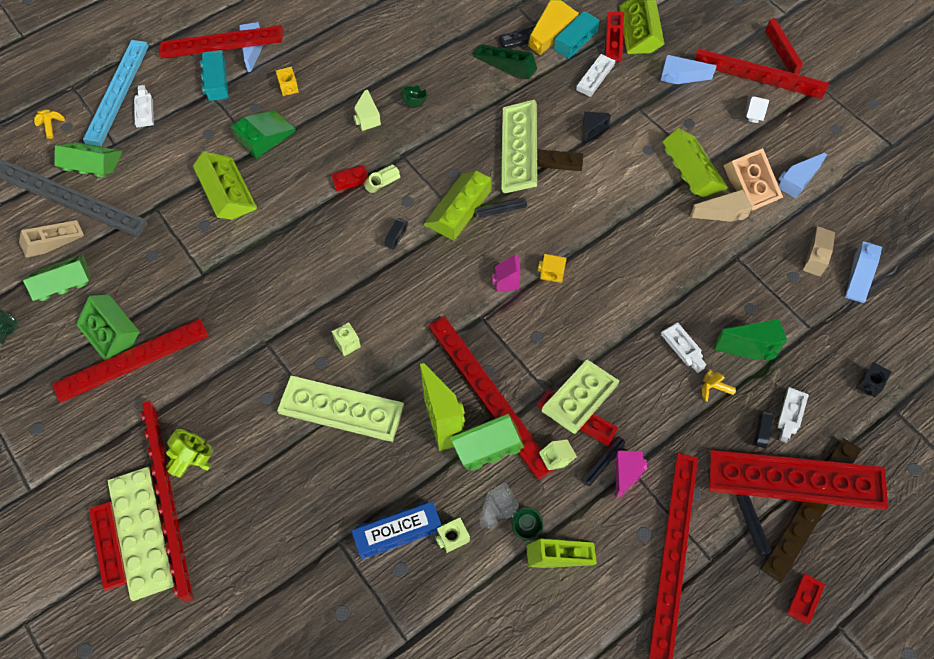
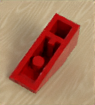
M608 12L606 16L605 56L615 60V62H622L624 12Z

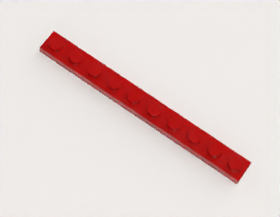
M444 316L430 324V331L492 418L497 419L507 414L510 415L517 426L525 447L520 449L521 451L518 454L536 480L539 481L553 472L555 469L548 470L539 452L542 450L447 318Z
M151 401L142 403L143 411H141V416L147 426L144 429L146 439L150 442L148 453L150 458H153L154 465H151L152 474L157 479L155 491L161 500L158 508L160 514L164 516L162 529L168 537L166 550L168 555H171L172 563L169 566L171 574L175 576L176 580L173 588L176 597L187 602L194 598L170 476L166 468L167 460L156 407Z
M677 453L648 659H673L698 463L697 457Z

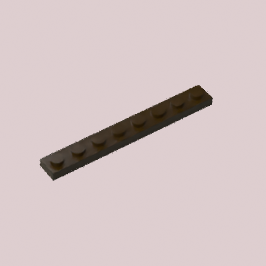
M842 438L828 461L853 464L862 449ZM803 501L761 570L781 583L829 504Z

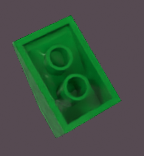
M275 110L246 116L231 126L235 140L256 159L296 131Z
M776 319L722 329L713 348L715 351L749 359H765L769 361L777 357L788 339L780 320Z

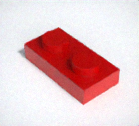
M365 165L331 174L336 192L362 185L369 177Z
M804 573L800 578L786 614L806 625L810 624L826 584Z

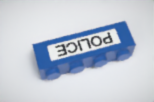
M425 501L419 503L416 508L399 510L394 516H382L374 523L360 524L356 526V529L352 530L361 560L437 533V528L442 525L434 503Z

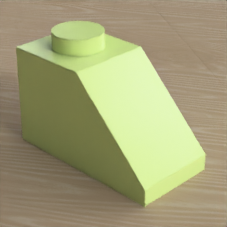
M365 90L355 106L356 115L353 116L356 125H359L362 131L381 125L380 114L369 91Z

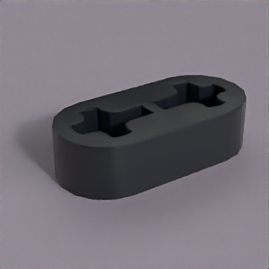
M397 218L385 238V247L393 250L397 247L407 230V220Z
M762 410L759 415L754 445L757 447L766 448L768 445L773 421L772 412Z

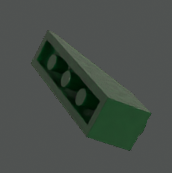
M481 44L472 54L473 57L519 78L530 79L537 70L535 58L531 52Z

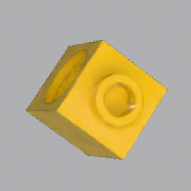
M292 67L276 70L282 95L298 93L299 90Z
M544 254V259L539 261L538 272H541L540 279L562 283L566 258Z

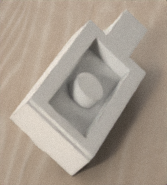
M145 85L138 86L139 95H135L134 98L136 127L154 125L153 99L151 94L148 93Z
M675 323L661 332V336L686 365H691L697 373L704 370L706 363L702 360V350L679 323Z
M790 387L787 389L777 423V428L781 429L779 441L787 443L791 433L796 434L800 428L808 394Z

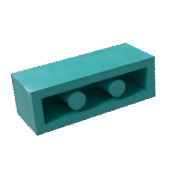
M584 11L570 25L568 24L560 34L556 35L554 50L570 59L598 32L600 20Z
M222 50L202 53L203 60H200V64L203 70L201 77L204 82L202 84L204 95L207 94L209 101L229 98L226 61Z

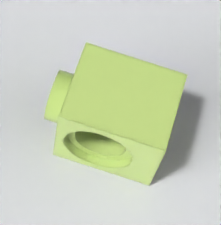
M349 322L332 331L334 341L343 356L361 347L359 338Z
M567 439L553 441L539 452L548 470L564 468L577 457Z
M461 518L437 528L438 536L435 537L440 549L444 547L447 553L470 542V536ZM454 532L457 534V538L448 540L446 535Z

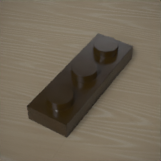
M537 149V167L582 171L583 153Z

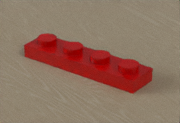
M769 19L765 29L766 35L788 72L799 75L803 66L802 60L799 59L794 47L790 44L788 37L784 34L776 19Z
M548 389L537 407L542 409L555 393ZM592 414L579 430L609 446L619 427Z
M111 502L89 508L103 589L108 591L127 584Z

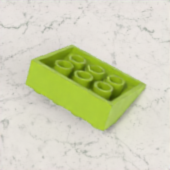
M422 363L420 364L423 395L438 449L442 451L453 448L454 445L450 437L463 433L465 430L463 404L458 402L456 395Z

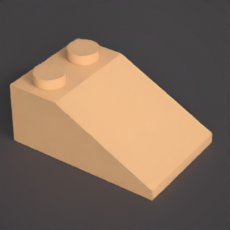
M763 148L723 165L729 181L736 191L743 190L753 206L751 211L783 198Z

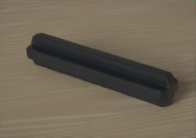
M523 197L478 207L475 209L477 218L518 210L526 208L527 201Z
M619 436L614 439L582 477V482L585 485L591 486L615 458L617 452L625 446V440Z
M739 495L737 501L760 556L767 555L771 552V548L752 501L748 495Z

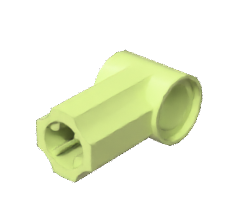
M391 165L379 172L372 173L365 180V189L370 193L377 192L380 188L400 178L399 170L394 165ZM371 180L376 181L377 186L373 185Z

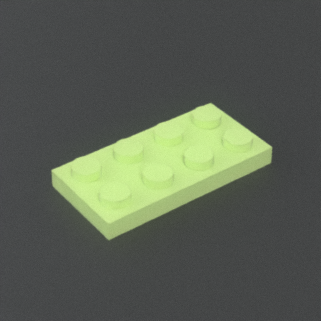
M586 360L543 406L542 412L576 434L618 386L619 380L589 360Z

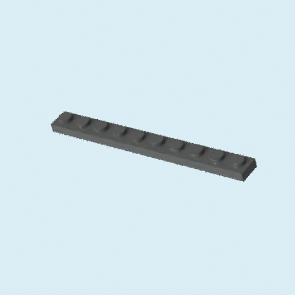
M0 160L1 180L135 237H139L148 225L145 219L12 163Z

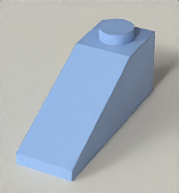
M259 22L239 25L240 31L260 28ZM264 45L243 48L244 61L248 72L252 71Z
M667 55L661 81L682 84L711 80L716 65Z
M822 153L791 166L787 172L784 171L779 178V181H781L779 189L797 198L821 167L827 154Z
M864 241L860 245L854 256L845 298L861 303L866 301L879 263L881 246Z

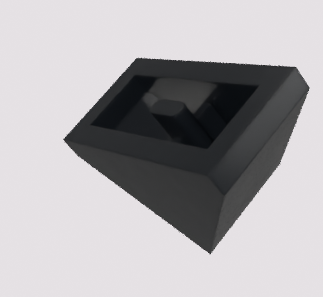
M584 111L582 142L586 143L609 126L611 115L609 113Z

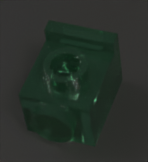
M3 310L0 311V343L2 345L5 343L4 339L19 328L16 325L19 321L11 313L7 315Z

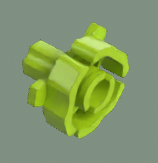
M176 429L167 441L170 449L166 454L172 458L166 466L167 472L181 478L190 465L200 466L208 471L211 465L207 461L213 453L212 446L207 443L204 445L205 440L194 433L184 429Z

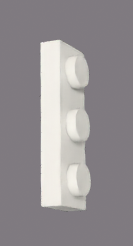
M601 54L579 82L576 90L591 97L613 68L615 60Z

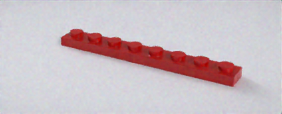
M281 25L162 41L159 56L161 58L282 43L284 29Z
M699 48L694 60L716 65L715 71L820 99L823 98L829 85L825 81Z
M202 320L193 321L53 383L57 399L62 403L209 337Z

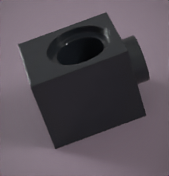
M872 362L865 370L857 389L868 396L876 398L884 389L892 371Z

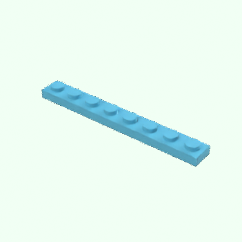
M131 40L83 138L85 144L102 146L149 47L147 42Z

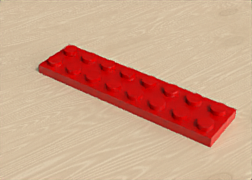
M715 450L710 452L709 492L880 510L888 508L885 467Z

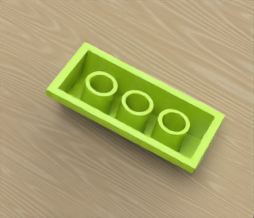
M627 0L619 6L620 12H624L623 33L628 54L652 53L664 45L656 0Z
M677 128L663 141L666 153L672 156L674 159L673 164L676 168L680 169L682 172L681 177L689 183V189L694 195L707 197L728 188L695 136Z
M203 151L193 167L216 216L232 220L256 210L257 206L233 158Z
M478 171L461 174L425 221L424 226L455 241L475 214V209L481 206L491 192L492 178Z

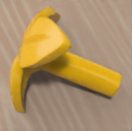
M50 110L37 111L38 114L34 118L35 125L39 126L44 123L46 138L53 139L51 120L65 121V118L57 112H50Z
M710 369L702 381L705 382L702 386V397L705 402H708L710 388H715L731 395L735 394L736 388L722 383L721 381L725 377L718 372H712Z

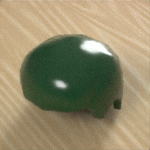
M419 85L414 87L405 86L401 91L403 102L411 108L421 107L428 96L427 89L421 90Z
M531 507L520 508L512 517V530L520 539L525 541L534 540L543 530L542 516L538 510Z

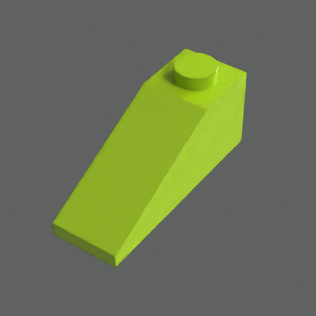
M538 539L526 545L528 567L555 568L597 564L595 546L591 542Z

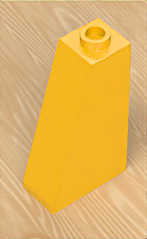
M550 0L530 36L528 47L541 55L555 43L556 35L560 34L568 24L570 25L579 13L561 0Z

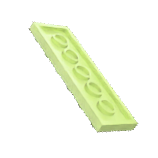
M535 99L503 107V193L537 187V103Z
M290 376L277 411L282 415L393 442L404 409V403Z
M146 467L108 480L130 600L135 601L172 588L176 583L170 571L169 565L171 560L166 550L167 541L162 529V518L158 508V499L151 469Z

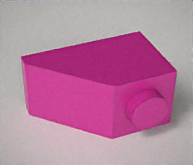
M513 255L495 266V274H492V285H496L497 292L519 290L518 255Z
M617 452L615 457L616 497L624 495L641 478L643 472L647 470V460L643 459V452Z

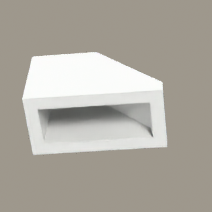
M748 95L745 117L749 118L748 121L758 123L759 120L764 121L769 100Z

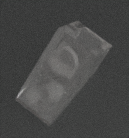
M506 482L487 492L479 522L481 530L485 527L487 529L494 527L498 524V520L504 517L508 519L518 510L519 503Z

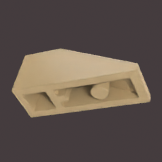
M740 190L695 204L690 216L692 218L732 222L747 218L753 206L744 191Z
M77 220L21 230L19 244L25 257L48 253L83 237L84 234Z
M817 226L803 271L821 277L832 255L835 232Z

